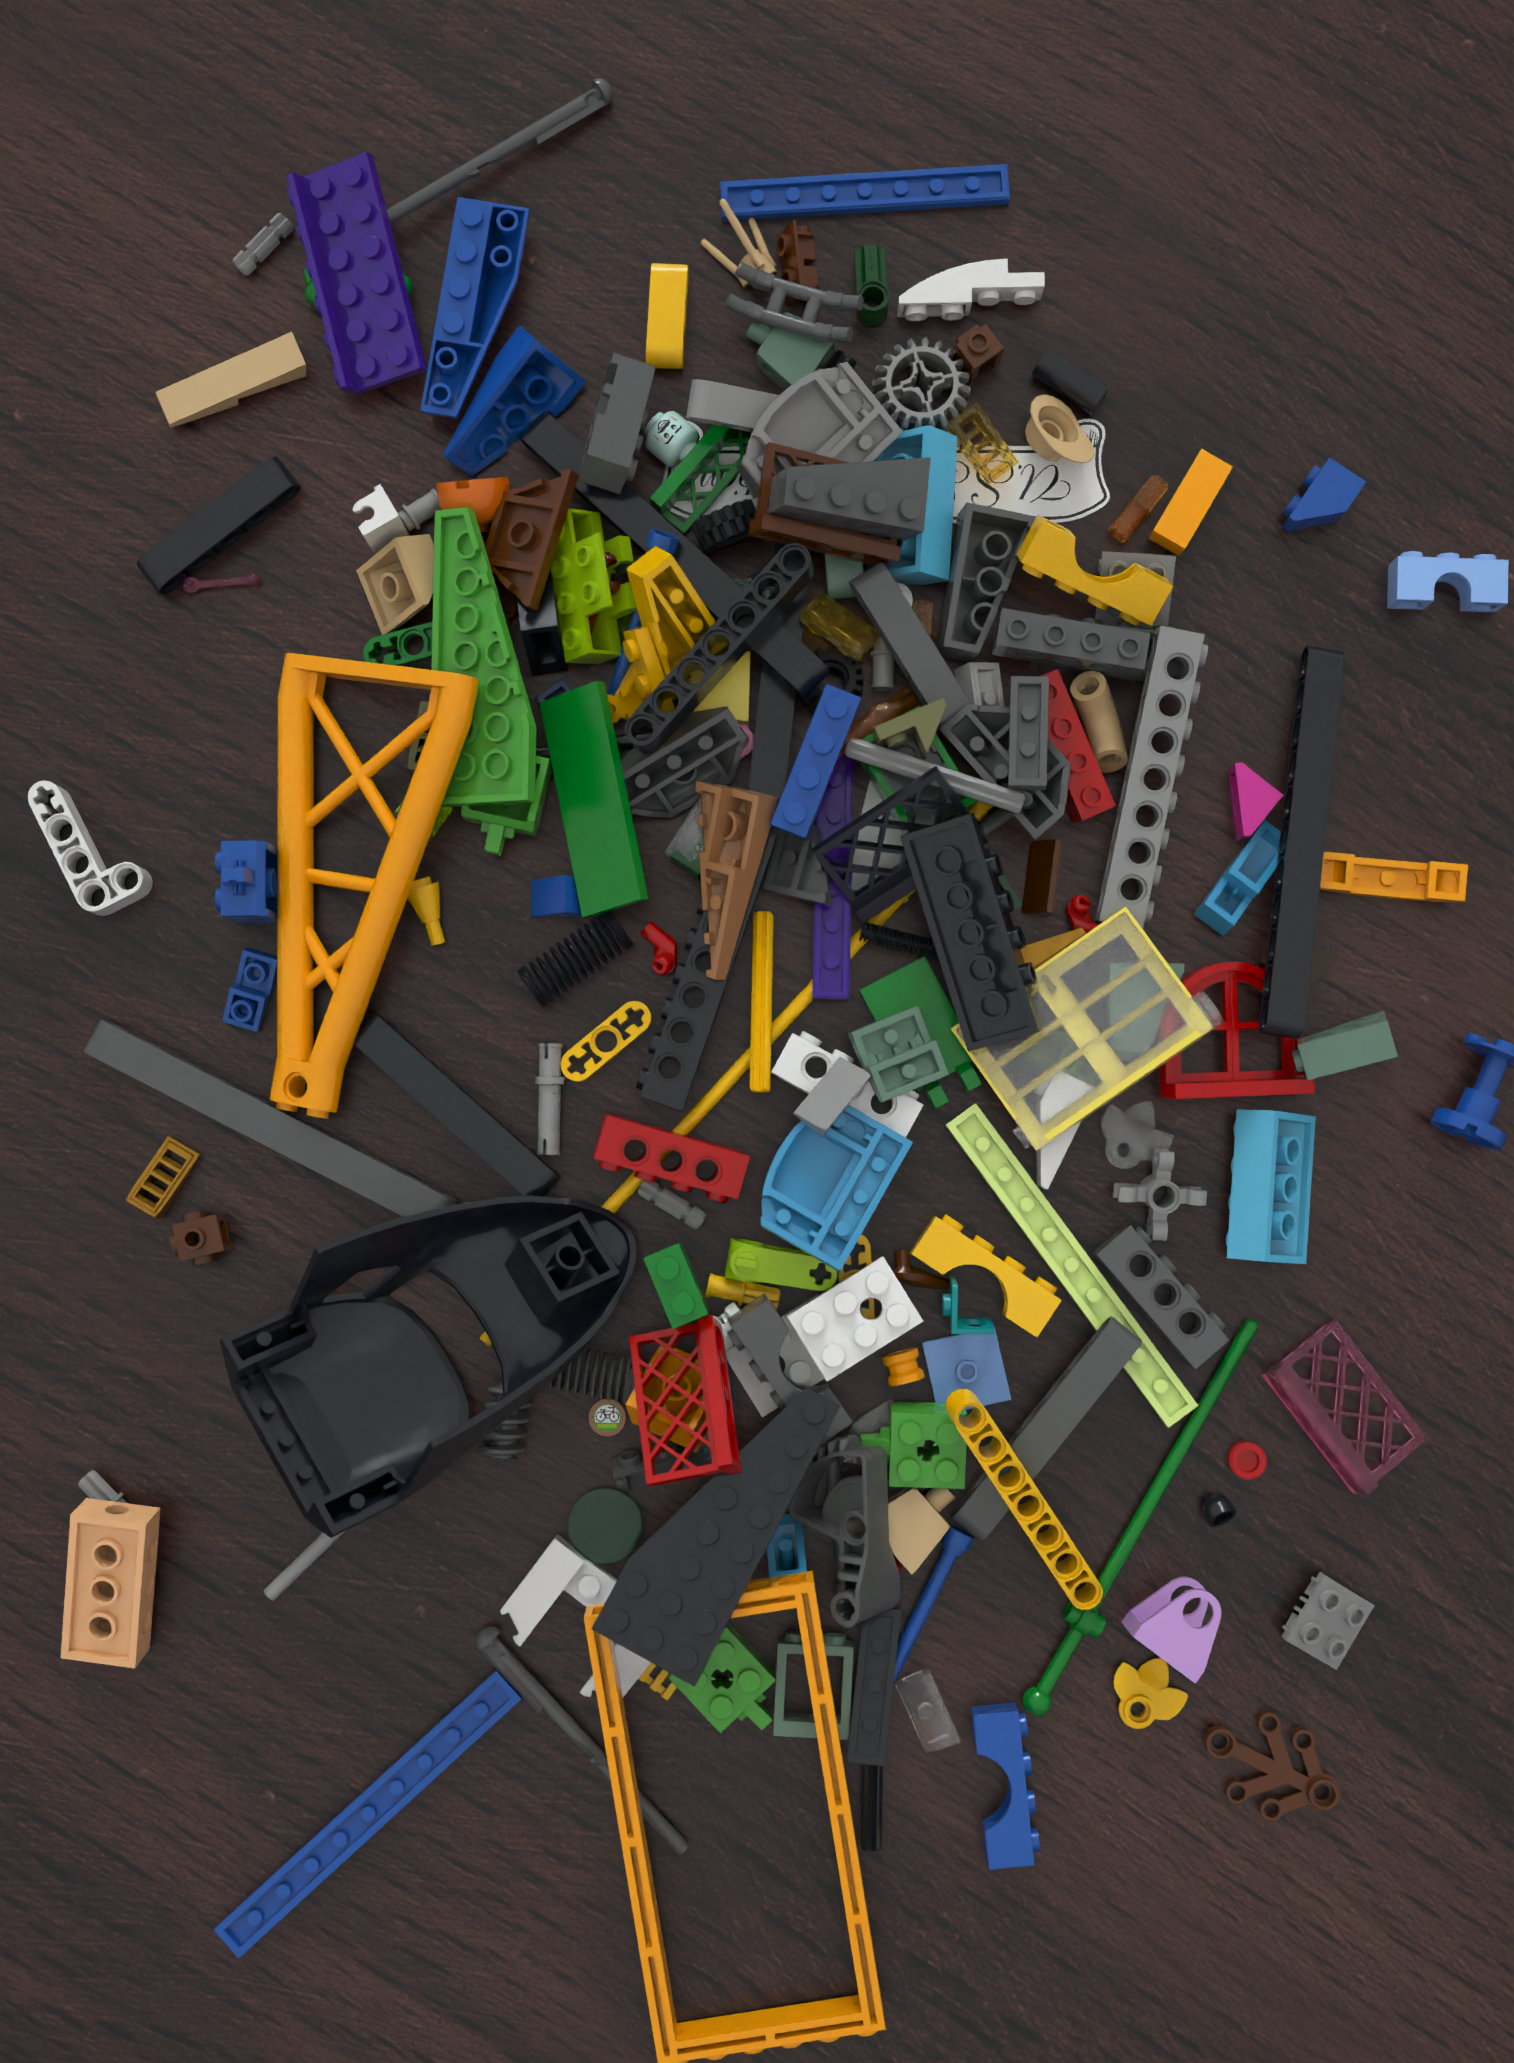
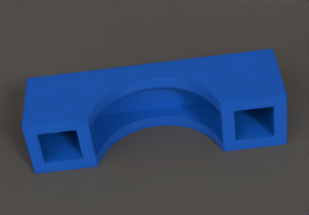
M826 684L771 821L773 829L807 841L833 769L861 706V697Z
M1015 1702L971 1706L973 1742L976 1752L997 1762L1006 1772L1008 1781L1007 1793L1003 1803L996 1812L982 1820L985 1859L989 1870L1034 1866L1033 1852H1040L1037 1828H1031L1029 1814L1036 1813L1033 1790H1027L1025 1776L1032 1775L1029 1751L1023 1752L1021 1737H1028L1025 1713L1019 1714Z

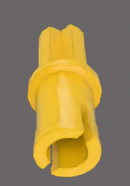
M710 1273L705 1296L738 1302V1306L741 1307L742 1303L749 1304L765 1293L774 1308L777 1309L781 1290L775 1287L730 1279Z

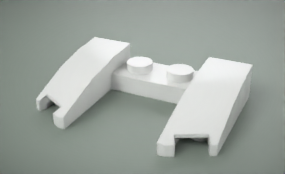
M557 1534L501 1608L500 1612L502 1615L509 1612L518 1630V1633L513 1635V1639L520 1647L563 1590L584 1606L604 1604L617 1579ZM615 1643L614 1647L622 1695L624 1697L651 1662ZM593 1674L580 1690L583 1696L591 1697L592 1691H596Z

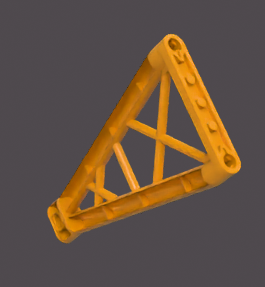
M285 653L278 692L277 1058L269 1100L276 1102V1109L297 1112L298 1107L307 1108L306 1115L326 1119L329 1117V1112H337L347 1060L472 723L479 683L478 678L453 672ZM326 677L431 690L428 710L363 765L323 699ZM314 713L351 773L350 777L316 806H314ZM430 728L396 820L371 778ZM360 788L390 838L376 877L369 878L314 869V826ZM314 884L370 893L355 935L329 956L314 931ZM314 960H315V962H316V964H317V967H316L315 969H314ZM343 965L341 973L339 974L337 969ZM326 979L333 991V995L314 1044V988Z

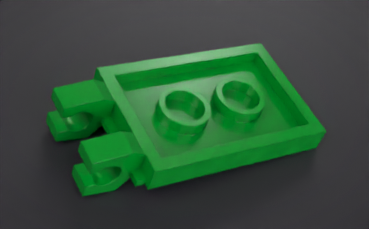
M925 956L859 990L875 1022L913 1006H918L931 1040L937 1041L948 1073L956 1072L966 1092L982 1084L970 1064L973 1060L951 1031V1028L959 1023L957 1015ZM938 1080L916 1088L917 1091L923 1088L934 1110L949 1102Z

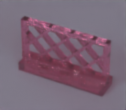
M1331 1319L1281 1362L1270 1366L1261 1374L1353 1494L1368 1495L1379 1486L1376 1482L1428 1439L1336 1319ZM1331 1332L1340 1342L1339 1357L1322 1355L1323 1339ZM1314 1347V1354L1307 1353L1310 1349ZM1347 1352L1353 1359L1347 1358ZM1301 1357L1313 1358L1312 1380L1300 1379L1291 1365ZM1321 1360L1339 1362L1337 1384L1320 1381ZM1347 1363L1358 1365L1363 1371L1362 1387L1345 1385ZM1370 1382L1376 1389L1370 1388ZM1305 1384L1311 1385V1392ZM1319 1386L1336 1388L1335 1410L1323 1409L1318 1402ZM1344 1390L1361 1392L1360 1414L1343 1411ZM1370 1393L1380 1394L1386 1401L1385 1417L1368 1415ZM1395 1413L1399 1419L1393 1418V1414ZM1328 1414L1334 1415V1421ZM1342 1416L1359 1418L1358 1440L1347 1439L1341 1432ZM1368 1420L1384 1422L1383 1444L1366 1442ZM1393 1423L1403 1424L1413 1436L1403 1446L1391 1445ZM1351 1444L1357 1445V1451ZM1366 1446L1383 1448L1381 1465L1373 1472L1364 1462ZM1391 1450H1397L1392 1456H1390Z

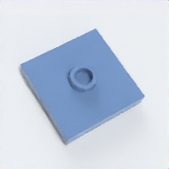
M995 1326L994 1334H954L921 1342L935 1403H945L948 1396L958 1389L971 1390L983 1406L1012 1400ZM968 1406L966 1410L973 1409L974 1406Z

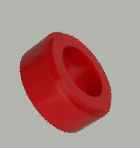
M1240 1441L1235 1443L1228 1451L1227 1464L1234 1475L1244 1480H1252L1258 1478L1264 1472L1267 1458L1263 1449L1257 1444L1250 1441Z

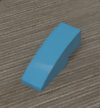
M1264 820L1215 883L1193 915L1224 936L1236 924L1252 899L1261 891L1276 869L1280 830Z

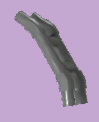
M742 261L740 262L735 272L736 276L749 282L751 286L761 291L772 292L767 309L749 300L745 301L732 293L728 295L724 307L739 314V317L759 325L762 323L811 337L815 341L823 343L852 341L853 329L851 327L816 322L821 306L831 311L862 310L864 305L862 295H845V293L829 290L826 292L777 278L773 274L766 273L761 269L757 270ZM786 296L807 302L802 319L781 313Z

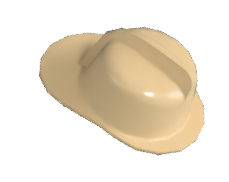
M1045 394L1037 396L1031 402V417L1025 431L1026 439L1031 448L1047 461H1058L1061 458H1065L1075 463L1083 464L1090 462L1094 457V447L1080 427L1071 409L1054 396Z

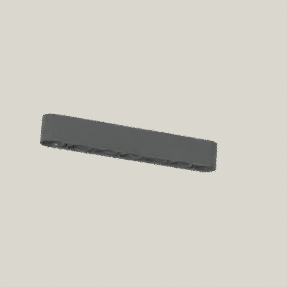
M1112 1316L1099 1327L1008 1441V1444L1032 1480L1141 1344L1142 1340ZM1012 1466L1004 1467L998 1476L1007 1474ZM984 1471L958 1503L950 1518L979 1541H983L1007 1513L1009 1507Z

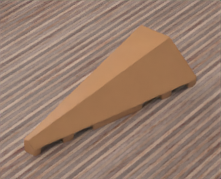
M696 781V792L701 794L702 815L697 816L698 827L703 828L704 852H699L702 909L708 911L709 932L704 933V944L710 946L711 969L706 970V977L715 980H726L779 798L752 790Z

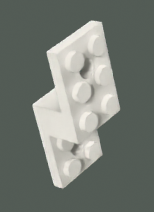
M883 1256L821 1295L816 1294L781 1316L790 1330L782 1342L779 1354L785 1361L783 1373L790 1380L804 1386H814L823 1379L829 1381L923 1322ZM867 1298H876L882 1305V1311L875 1319L864 1318L860 1313V1305ZM734 1345L726 1351L728 1363L760 1415L764 1417L777 1409L778 1406L769 1394L775 1389L767 1378L761 1382L748 1364L753 1360L748 1350L744 1348L739 1351Z

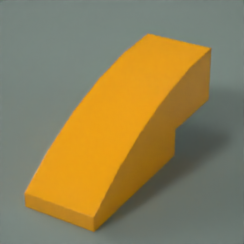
M1201 449L1148 539L1180 557L1233 466Z

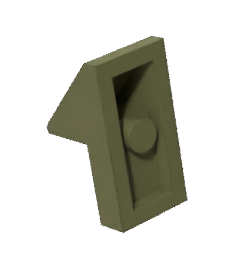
M941 698L874 726L872 734L876 744L879 746L887 744L889 748H894L909 741L908 735L913 733L922 757L925 760L947 705L945 699Z

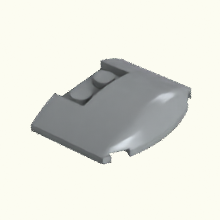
M848 362L839 363L837 367L819 369L804 376L789 386L772 402L756 424L748 441L746 454L743 455L741 464L760 486L765 445L769 442L849 463L874 461L903 431ZM775 455L773 467L777 473L787 467H792L786 457ZM799 461V463L801 464V466H803L804 464H806L805 462Z

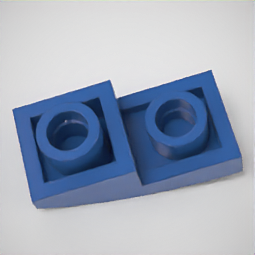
M250 947L243 949L235 984L229 989L222 1022L254 1032L260 1030L277 979L276 955Z

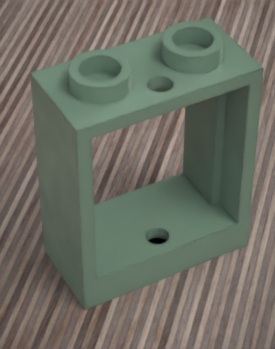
M787 1631L785 1636H778L773 1736L817 1738L814 1714L784 1712L787 1654H804L800 1631ZM824 1633L826 1656H843L840 1715H836L840 1740H849L853 1641L846 1640V1635Z

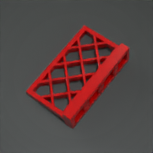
M713 1315L698 1318L696 1323L682 1325L675 1329L668 1328L630 1336L629 1342L646 1485L651 1487L722 1472L726 1475L742 1472L723 1330L718 1320ZM695 1334L697 1346L688 1358L674 1350L682 1336ZM670 1339V1341L667 1344L663 1342V1340ZM656 1342L664 1349L650 1366L642 1360L640 1345ZM670 1353L684 1362L672 1381L658 1372V1369ZM697 1358L699 1359V1367L694 1364ZM643 1367L648 1370L645 1375L643 1374ZM690 1368L701 1374V1384L693 1395L678 1386ZM654 1375L668 1384L656 1403L646 1397L645 1387ZM675 1389L689 1399L677 1417H674L662 1408ZM702 1394L704 1397V1404L699 1401ZM647 1403L652 1406V1408H651V1410H650L649 1412H648ZM695 1404L704 1409L706 1413V1420L697 1433L682 1423ZM658 1412H661L673 1421L660 1440L650 1432V1423ZM679 1426L694 1436L681 1455L667 1446V1443ZM707 1431H708L709 1441L706 1440L705 1438H703L704 1435L707 1433ZM651 1440L657 1443L654 1449H652ZM701 1441L710 1447L712 1464L696 1467L687 1459ZM663 1449L678 1458L669 1472L655 1474L654 1461ZM684 1464L690 1467L680 1470Z

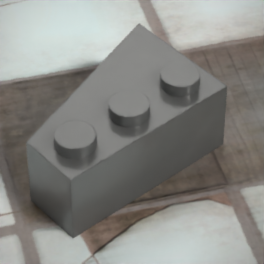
M613 352L594 407L577 481L617 494L621 493L625 480L632 482L638 460L633 459V456H638L643 440V435L639 434V431L643 432L649 411L645 410L655 366Z

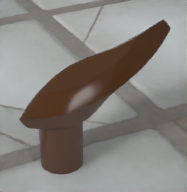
M908 1250L894 1252L896 1268L892 1269V1271L901 1282L921 1288H949V1279L930 1274L926 1270L911 1268Z

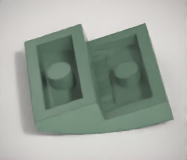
M913 1006L848 1033L862 1069L872 1075L869 1083L880 1102H885L949 1075L937 1041L931 1040L918 1006Z

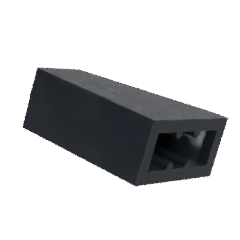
M550 569L537 611L526 607L517 597L520 631L532 676L568 671Z

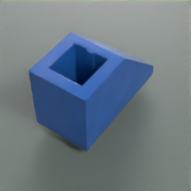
M1330 457L1322 468L1315 464L1303 481V484L1308 487L1303 496L1299 497L1295 494L1283 511V514L1288 516L1281 528L1285 531H1293L1338 522L1366 481Z

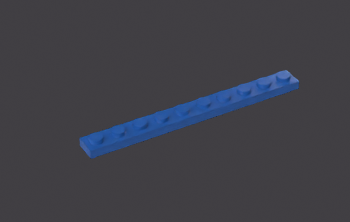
M496 1669L214 1928L216 1934L239 1959L522 1699V1696Z

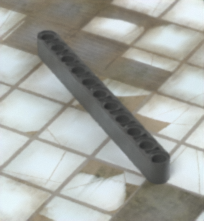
M100 1018L83 1052L403 1217L458 1203V1200L284 1110L276 1109L274 1105L110 1021Z

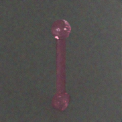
M249 573L246 577L198 581L194 577H188L184 580L183 588L188 593H195L198 588L241 584L256 587L260 583V577L256 573Z

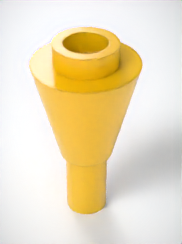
M430 876L415 880L407 898L422 923H425L431 946L444 943L445 938L439 921L441 918L439 882L432 883Z

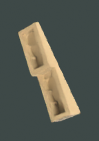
M290 332L155 393L167 423L172 428L238 406V399L306 377V363L293 333Z

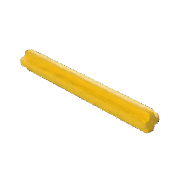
M757 911L753 914L750 1090L755 1093H766L771 1089L774 916L769 911Z

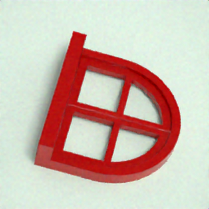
M1220 962L1199 968L1181 981L1192 996V999L1205 988L1222 982L1223 1023L1210 1024L1214 1030H1223L1224 1072L1182 1073L1180 1052L1160 1066L1161 1098L1191 1099L1315 1094L1314 1079L1307 1080V1078H1304V1071L1297 1072L1292 1051L1298 1050L1297 1039L1281 1037L1282 1070L1240 1071L1238 1029H1259V1021L1238 1022L1237 981L1246 983L1262 993L1265 969L1244 962ZM1169 999L1165 1004L1160 1020L1159 1043L1187 1025L1182 1024L1183 1018Z

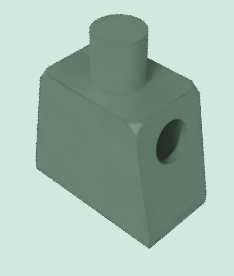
M784 312V313H783V314H786V315H789V316H793V317H796V318H800V317L795 316V315H793V314H791V313H788V312ZM752 323L746 334L748 338L761 345L756 354L757 366L784 391L804 376L823 369L838 345L837 341L834 343H823L815 341L811 337L762 323L760 325Z

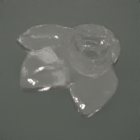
M1146 1101L1135 1104L1125 1113L1117 1106L1110 1104L1103 1113L1101 1131L1107 1139L1105 1154L1113 1166L1120 1169L1132 1168L1140 1160L1152 1161L1153 1147L1169 1149L1174 1138L1172 1134L1161 1130H1154L1155 1112L1152 1102ZM1122 1143L1127 1144L1130 1149L1128 1156L1124 1158L1119 1156L1117 1152L1118 1146Z

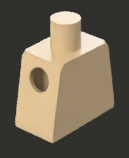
M904 1487L888 1497L889 1543L895 1557L911 1575L920 1567L950 1528L949 1523L940 1513L956 1498L949 1489L932 1488L924 1495L918 1488Z

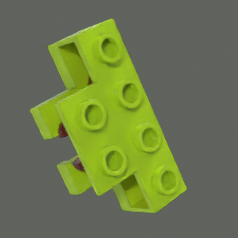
M570 508L568 509L550 568L565 662L599 665L621 655L617 619L637 611L630 583L626 582L621 585V582L610 581L611 573L615 574L616 572L614 570L615 567L623 563L630 564L634 562L630 537L619 535L604 542L600 512Z

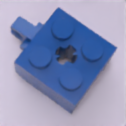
M221 841V851H217L215 855L216 872L221 874V888H217L215 892L217 911H221L222 917L236 924H277V848L266 841Z

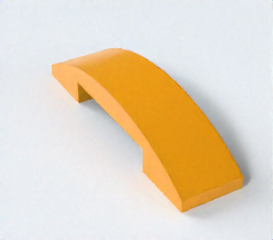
M1324 852L1320 890L1399 900L1465 902L1468 864L1435 861L1419 863L1355 857V854Z

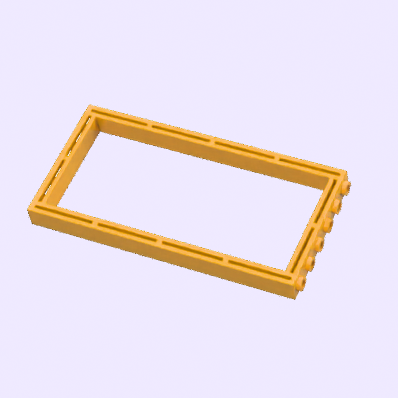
M813 1571L750 1580L731 1618L793 1608L797 1609L859 1995L680 2023H677L614 1641L591 1629L604 1604L586 1606L584 1623L658 2063H687L689 2060L702 2058L718 2060L724 2058L727 2054L740 2052L757 2054L766 2048L779 2046L795 2048L804 2042L817 2040L833 2042L843 2036L857 2034L858 2036L866 2037L874 2035L877 2031L886 2030Z

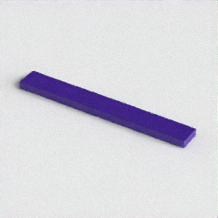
M854 723L835 764L816 816V826L821 829L822 840H825L853 821L854 759L847 757L845 750L850 738L854 737ZM835 846L826 852L825 855L830 861L846 863L849 848ZM839 871L843 877L844 871ZM850 872L848 881L850 887L852 883V872ZM828 874L832 899L831 906L814 903L812 1000H849L851 902Z

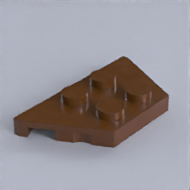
M571 469L562 470L560 477L547 482L540 478L528 483L523 488L516 487L503 492L485 544L493 575L508 590L513 592L526 607L533 611L538 610L579 477Z

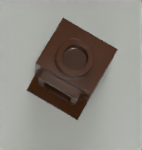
M977 324L957 338L956 345L953 347L955 352L953 361L963 359L964 366L961 372L969 373L970 378L968 382L972 384L977 379L980 366L987 361L993 367L1000 364L1004 347L987 324L981 327Z

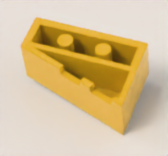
M654 546L626 570L641 625L649 627L664 677H666L716 621L674 557L670 553ZM717 643L713 646L711 654L715 655L728 643Z

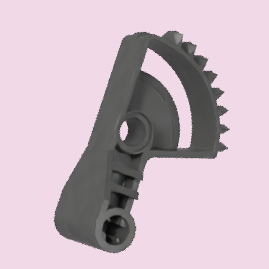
M854 1434L844 1436L843 1438L831 1439V1442L820 1445L788 1508L793 1519L838 1541L840 1548L838 1557L840 1570L838 1571L837 1579L840 1580L841 1592L833 1597L830 1608L833 1618L839 1625L851 1627L898 1604L900 1600V1574L889 1543L886 1450L881 1446L863 1445L858 1435ZM840 1456L860 1457L862 1459V1475L849 1476L837 1482L827 1494L823 1509L817 1507L814 1503L816 1491L827 1468Z

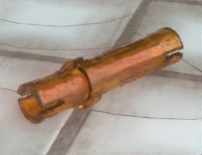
M903 687L899 692L881 704L878 702L870 706L868 713L854 721L838 759L845 754L850 738L854 737L861 740L873 733L874 726L901 716L917 707L913 694L906 698L910 690Z

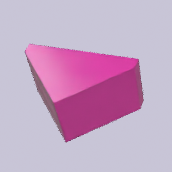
M1241 762L1233 764L1228 769L1236 842L1244 841L1250 837L1283 796L1282 793Z

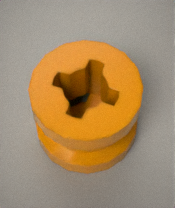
M917 1348L900 1350L882 1356L883 1364L888 1367L890 1373L887 1378L889 1387L911 1383L925 1377L923 1369L918 1367L917 1358L919 1353Z

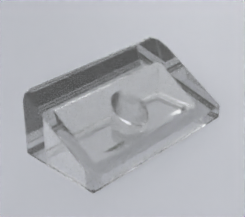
M929 1667L895 1682L925 1753L961 1743L959 1734Z

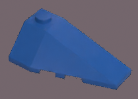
M519 325L494 359L446 447L443 456L469 476H474L506 453L507 447L518 440L543 411H546L553 417L563 412L586 381Z

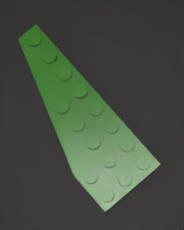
M468 507L436 510L431 670L459 673L479 679L472 723L441 807L535 802L536 724L475 511Z

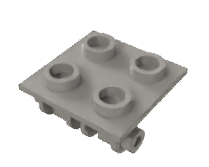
M1102 551V559H1099L1098 574L1101 577L1113 576L1125 571L1133 563H1137L1167 578L1173 585L1176 555ZM1172 590L1152 626L1141 621L1139 627L1168 626ZM1108 606L1106 610L1096 607L1095 618L1102 620V625L1116 626L1118 622H1127L1119 617L1121 611L1111 606Z
M1319 1572L1316 1578L1314 1576L1311 1577L1312 1581L1304 1592L1309 1598L1307 1599L1303 1596L1299 1598L1305 1602L1303 1608L1294 1606L1299 1615L1292 1613L1286 1625L1282 1626L1285 1630L1282 1637L1287 1642L1337 1670L1375 1605Z

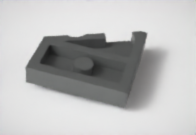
M812 826L807 841L779 831L763 885L764 890L831 906L832 899L828 873L812 854L811 849L823 841L819 827Z

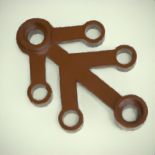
M1263 1710L1256 1717V1725L1265 1734L1273 1759L1236 1741L1235 1736L1224 1726L1216 1725L1206 1731L1204 1746L1211 1756L1220 1760L1232 1756L1266 1773L1246 1781L1236 1778L1228 1780L1224 1786V1794L1231 1803L1241 1805L1249 1797L1289 1784L1300 1791L1280 1799L1266 1795L1259 1800L1258 1811L1265 1820L1275 1822L1283 1814L1306 1806H1310L1319 1812H1326L1338 1804L1341 1797L1339 1783L1330 1774L1323 1773L1314 1749L1315 1737L1307 1728L1297 1727L1290 1734L1291 1744L1301 1753L1307 1776L1293 1769L1280 1732L1281 1721L1273 1711ZM1267 1717L1274 1718V1725L1270 1729H1265L1262 1725L1263 1720ZM1218 1734L1224 1735L1225 1740L1221 1746H1214L1212 1744L1214 1736ZM1301 1734H1307L1308 1742L1303 1746L1297 1745V1737ZM1325 1785L1326 1793L1321 1797L1315 1796L1316 1787ZM1234 1786H1241L1243 1789L1242 1794L1236 1798L1231 1797V1789ZM1268 1803L1276 1804V1811L1273 1814H1266L1264 1811Z

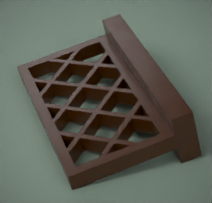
M771 442L765 445L755 518L750 521L748 536L785 545L799 543L810 551L872 566L882 562L888 567L899 562L901 547L896 546L897 539L888 537L882 539L875 537L873 534H862L852 530L849 531L769 515L767 506L771 477L777 474L773 467L775 455L786 457L792 467L801 466L799 461L806 463L803 466L849 462Z

